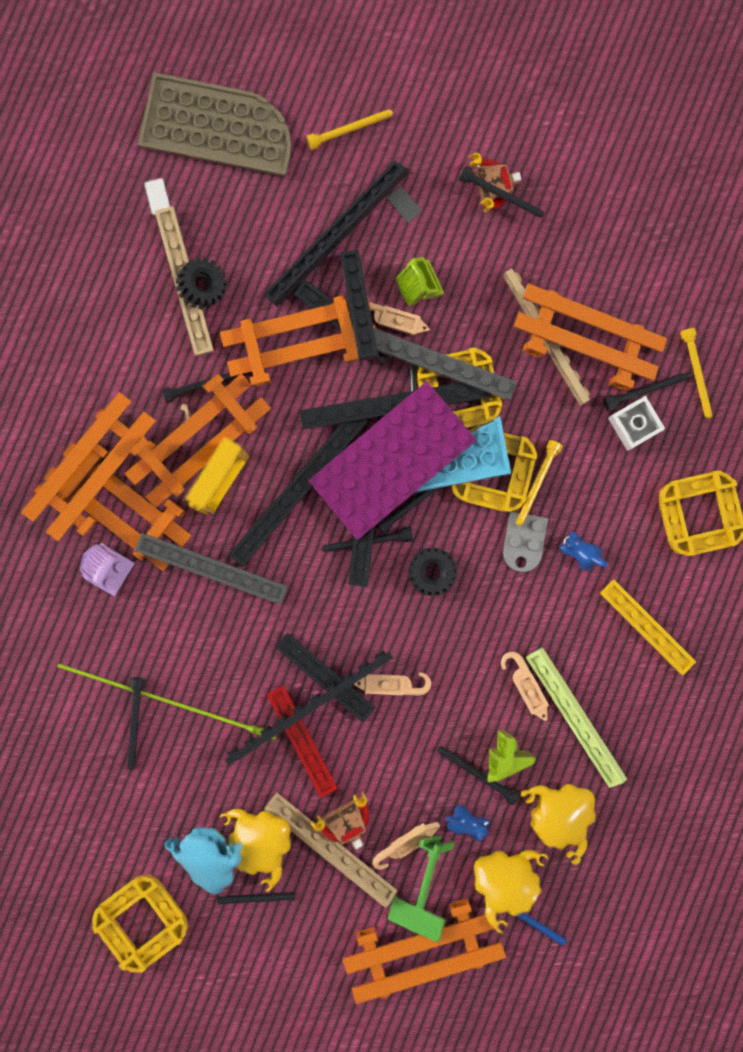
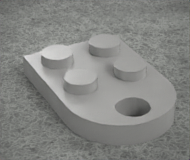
M510 512L503 547V558L511 569L518 572H527L534 569L541 560L548 518L527 515L524 524L518 526L516 521L520 513ZM518 557H523L526 560L523 568L516 566L515 561Z

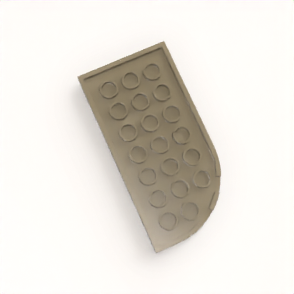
M153 73L138 141L139 148L283 177L287 176L291 156L290 134L281 113L265 98L244 90Z

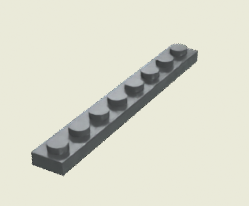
M373 328L377 352L510 401L517 383L516 381Z
M141 533L135 549L138 553L278 604L282 603L288 587Z

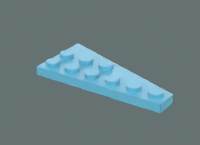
M498 417L491 423L471 433L477 441L415 493L511 474L501 418Z

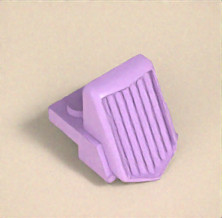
M101 543L100 545H93L83 554L80 571L82 573L81 576L87 581L115 596L135 563Z

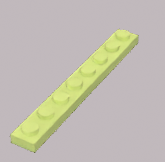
M543 647L526 656V659L608 787L611 788L624 783L627 780L626 776Z

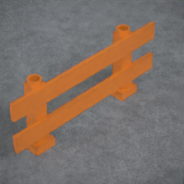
M527 284L523 299L538 304L541 308L537 319L518 312L514 327L532 334L531 340L524 344L522 352L541 358L546 354L548 348L544 346L545 340L551 341L617 367V375L610 378L608 385L623 391L633 388L635 381L631 380L632 373L651 381L655 380L659 366L641 360L637 356L641 345L663 353L667 338L645 330L641 325L630 324L559 296L556 291H547L532 284ZM554 311L627 339L624 352L550 324Z
M338 296L333 298L334 304L254 324L251 319L240 321L241 327L220 332L223 347L245 342L248 357L227 362L230 376L233 377L241 373L252 372L253 377H250V382L253 387L272 383L269 373L265 374V368L346 349L347 352L343 354L345 364L359 361L350 320L348 300H345V296ZM336 319L339 320L342 332L340 334L260 353L257 339Z
M242 373L226 387L221 384L223 378L219 374L212 377L202 387L207 392L212 391L215 396L152 450L147 447L149 442L144 436L129 448L134 456L139 454L142 458L124 473L134 485L152 470L162 480L157 487L145 496L155 508L171 494L177 497L185 490L182 485L210 461L224 437L233 442L245 431L250 434L257 428L255 422L271 409L262 397L245 411L235 399L251 386ZM226 407L235 419L171 474L161 462Z
M120 392L105 410L102 408L95 416L97 420L44 484L38 485L34 491L36 494L21 511L23 515L34 522L48 504L56 509L60 515L47 529L46 533L57 541L63 537L73 523L79 527L77 532L82 536H86L97 521L91 516L86 518L81 513L131 453L129 448L145 436L156 422L144 411L130 429L119 422L118 418L132 402ZM109 429H111L121 437V440L68 504L56 494ZM149 441L147 447L152 450L156 445Z
M71 443L63 453L65 457L75 447V444ZM97 444L60 489L58 496L66 502L69 499L72 500L88 476H91L99 467V462L102 458L105 459L110 452L100 444ZM52 467L51 470L47 473V475L44 477L46 481L56 470V468ZM114 474L104 485L111 493L153 524L147 535L160 539L165 534L181 547L192 536L174 522L177 516L182 518L186 511L172 500L168 499L164 506L167 509L162 513ZM95 498L84 509L134 549L132 554L138 559L142 560L145 557L163 572L168 567L169 563L136 552L135 549L141 534Z
M468 898L449 903L452 916H457L458 923L443 928L439 943L419 934L377 947L375 941L378 940L375 926L358 931V945H363L365 951L342 958L346 973L350 974L370 967L374 981L352 987L356 1004L378 997L386 998L391 993L472 968L475 970L480 969L485 964L505 959L506 956L501 942L478 948L475 935L493 930L495 927L489 923L486 914L470 919L468 913L472 911ZM464 939L467 949L466 953L388 977L385 975L382 963Z

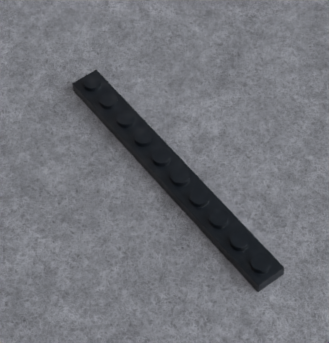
M394 161L263 294L266 299L278 307L409 174L408 169Z
M462 383L433 387L447 405L492 398L491 394ZM414 391L299 410L302 429L307 430L386 416Z
M360 420L340 424L228 555L244 567L313 487L308 480L342 453L368 421Z
M382 650L374 656L375 660L371 663L366 661L359 665V671L354 674L352 672L347 673L342 677V682L337 685L335 682L325 688L327 692L321 696L319 693L315 694L309 699L310 703L305 706L300 704L293 709L294 713L287 717L285 714L276 720L278 724L271 728L270 725L260 731V736L257 738L252 736L244 741L245 746L238 749L235 747L227 753L228 757L225 759L228 766H231L393 659L389 651L385 653Z

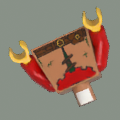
M473 153L469 156V158L474 160L469 163V166H478L475 169V176L512 194V185L521 183L520 173L509 174L507 165L483 158L479 153ZM478 186L482 201L480 205L483 204V208L486 207L483 210L484 213L489 210L501 209L508 202Z
M362 792L363 796L361 798H356L354 795V799L322 816L323 820L320 816H317L319 819L317 823L310 822L314 830L319 831L324 837L333 842L345 844L350 841L354 850L362 847L364 842L360 834L366 831L365 827L369 823V808L365 793Z

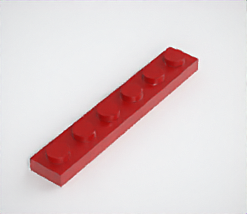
M284 685L266 694L278 718L285 714L289 717L294 713L293 709L296 707ZM300 719L285 729L320 798L338 789L303 720Z

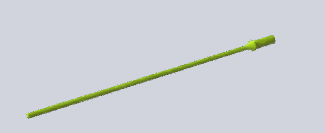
M62 664L57 666L58 668L133 692L129 686ZM141 691V695L245 728L252 734L261 735L260 731L264 729L256 725H245Z

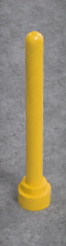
M388 109L321 135H314L312 133L306 136L308 145L312 151L319 148L322 142L392 117L393 111Z
M695 328L681 331L680 334L684 342H687L704 415L709 419L712 417V411L694 341L696 340L695 336H697Z
M549 440L546 446L547 455L516 521L518 526L524 524L554 456L556 457L557 454H560L563 448L556 441Z

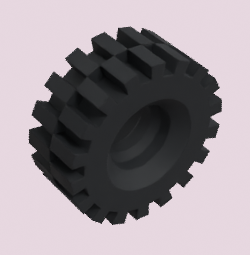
M197 257L195 260L191 259L184 265L176 279V284H178L176 290L181 291L179 294L181 299L183 297L186 299L184 303H192V308H196L198 305L199 309H204L205 306L208 309L223 297L227 289L225 287L227 279H223L226 274L225 272H220L222 269L220 265L216 267L214 265L215 261L212 260L209 263L208 258L205 257L202 261L200 257ZM196 278L203 279L207 283V289L204 291L198 289L194 280Z
M427 548L418 552L410 562L408 570L409 579L413 587L420 593L429 596L444 594L451 589L457 578L455 560L448 552L440 548ZM430 564H435L440 569V575L436 579H429L425 574V569Z

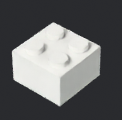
M646 396L608 418L627 451L665 430Z

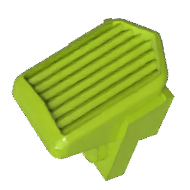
M424 257L411 259L407 267L396 278L400 292L409 306L415 305L421 300L437 298L445 294L430 261L425 260Z
M498 730L497 749H489L488 768L490 770L488 782L505 779L533 765L535 762V756L529 751L517 750V741L506 730Z

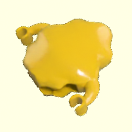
M565 784L560 790L549 789L543 785L523 790L521 792L522 797L528 793L530 794L529 799L526 800L527 803L534 801L535 794L540 795L538 806L531 812L532 821L530 825L548 847L563 849L568 844L577 845L576 852L569 851L567 857L571 858L575 855V859L571 863L578 864L580 857L587 849V827L593 824L596 818L593 792L586 788L576 787L573 784Z
M232 809L221 814L220 818L226 816L228 819L224 825L231 823L234 817L238 819L234 832L228 837V846L232 842H234L235 846L237 843H242L243 845L240 851L241 861L236 868L239 871L252 875L258 871L264 873L271 872L272 877H268L261 882V884L267 882L269 888L266 892L270 891L281 878L282 856L290 850L289 822L269 811H262L258 815H254L242 809Z
M525 850L520 854L509 857L503 851H495L491 855L479 857L475 861L473 867L476 878L475 889L485 896L486 918L498 933H503L498 929V924L502 923L507 926V923L505 921H497L496 913L508 912L510 915L516 916L530 911L541 892V888L539 886V876L532 872L529 860L536 859L538 866H544L539 862V858L544 857L548 860L547 855L533 850Z

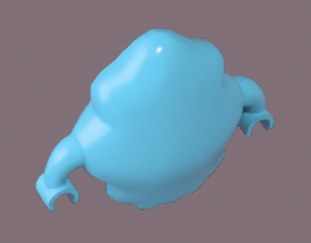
M207 827L194 828L181 843L179 838L174 840L169 838L165 842V848L171 851L175 860L189 873L191 880L213 895L219 894L225 887L231 885L234 879L232 869L237 867L241 861L240 851L243 848L242 843H237L235 846L234 842H232L228 846L225 838L213 828Z

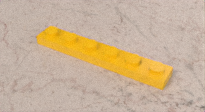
M612 580L600 592L681 675H684L696 663L615 580Z

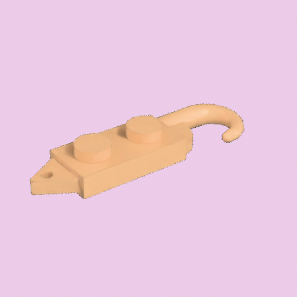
M370 302L371 310L375 311V321L380 326L413 336L430 331L429 327L421 320V316Z
M516 652L506 653L501 659L502 669H506L505 663L507 659H515L519 669L513 674V682L530 713L547 721V707L549 704L523 657Z
M418 673L419 676L425 679L426 684L422 688H412L410 679L405 675L368 674L358 681L361 682L360 685L357 682L354 685L364 690L365 694L420 696L430 690L431 680L425 673Z
M423 823L404 836L399 837L391 843V846L374 857L373 867L377 870L385 869L389 864L380 865L379 862L388 856L394 859H401L419 848L421 839L434 835L440 827L439 823L427 825Z

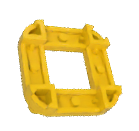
M470 348L469 350L447 354L449 357L494 373L491 357L480 349ZM419 367L417 373L418 387L426 381L432 387H438L437 377L442 376ZM492 395V398L480 400V406L453 412L467 429L486 425L498 417L502 407V400Z
M477 426L475 428L470 429L469 431L473 433L482 426ZM503 433L507 454L516 456L507 492L468 482L451 486L453 495L463 502L501 512L517 510L527 499L526 496L535 460L537 459V452L533 444L526 437Z
M713 471L672 481L660 490L658 500L669 545L676 554L693 556L738 545L743 539V515L735 487L738 485L731 476L722 471ZM715 491L724 528L688 536L679 499Z
M151 874L135 877L102 902L95 910L92 920L94 933H98L119 961V967L123 971L139 973L145 971L147 967L173 947L178 946L188 929L185 914L162 883ZM145 897L166 925V928L137 949L115 918L139 899Z

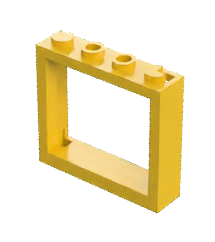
M225 437L223 438L186 497L190 501L189 505L205 514L208 512L214 514L249 458V455L242 447Z

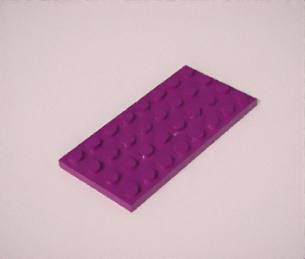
M426 381L308 481L354 537L359 540L474 444L477 439L428 381Z

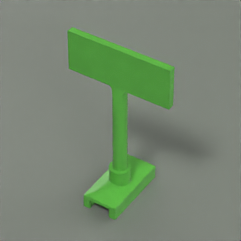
M439 835L424 838L420 841L419 847L429 851V861L416 906L398 897H394L388 920L437 943L440 942L446 919L424 910V905L436 861L439 860L442 852L453 850L455 843L454 841L441 843V836Z

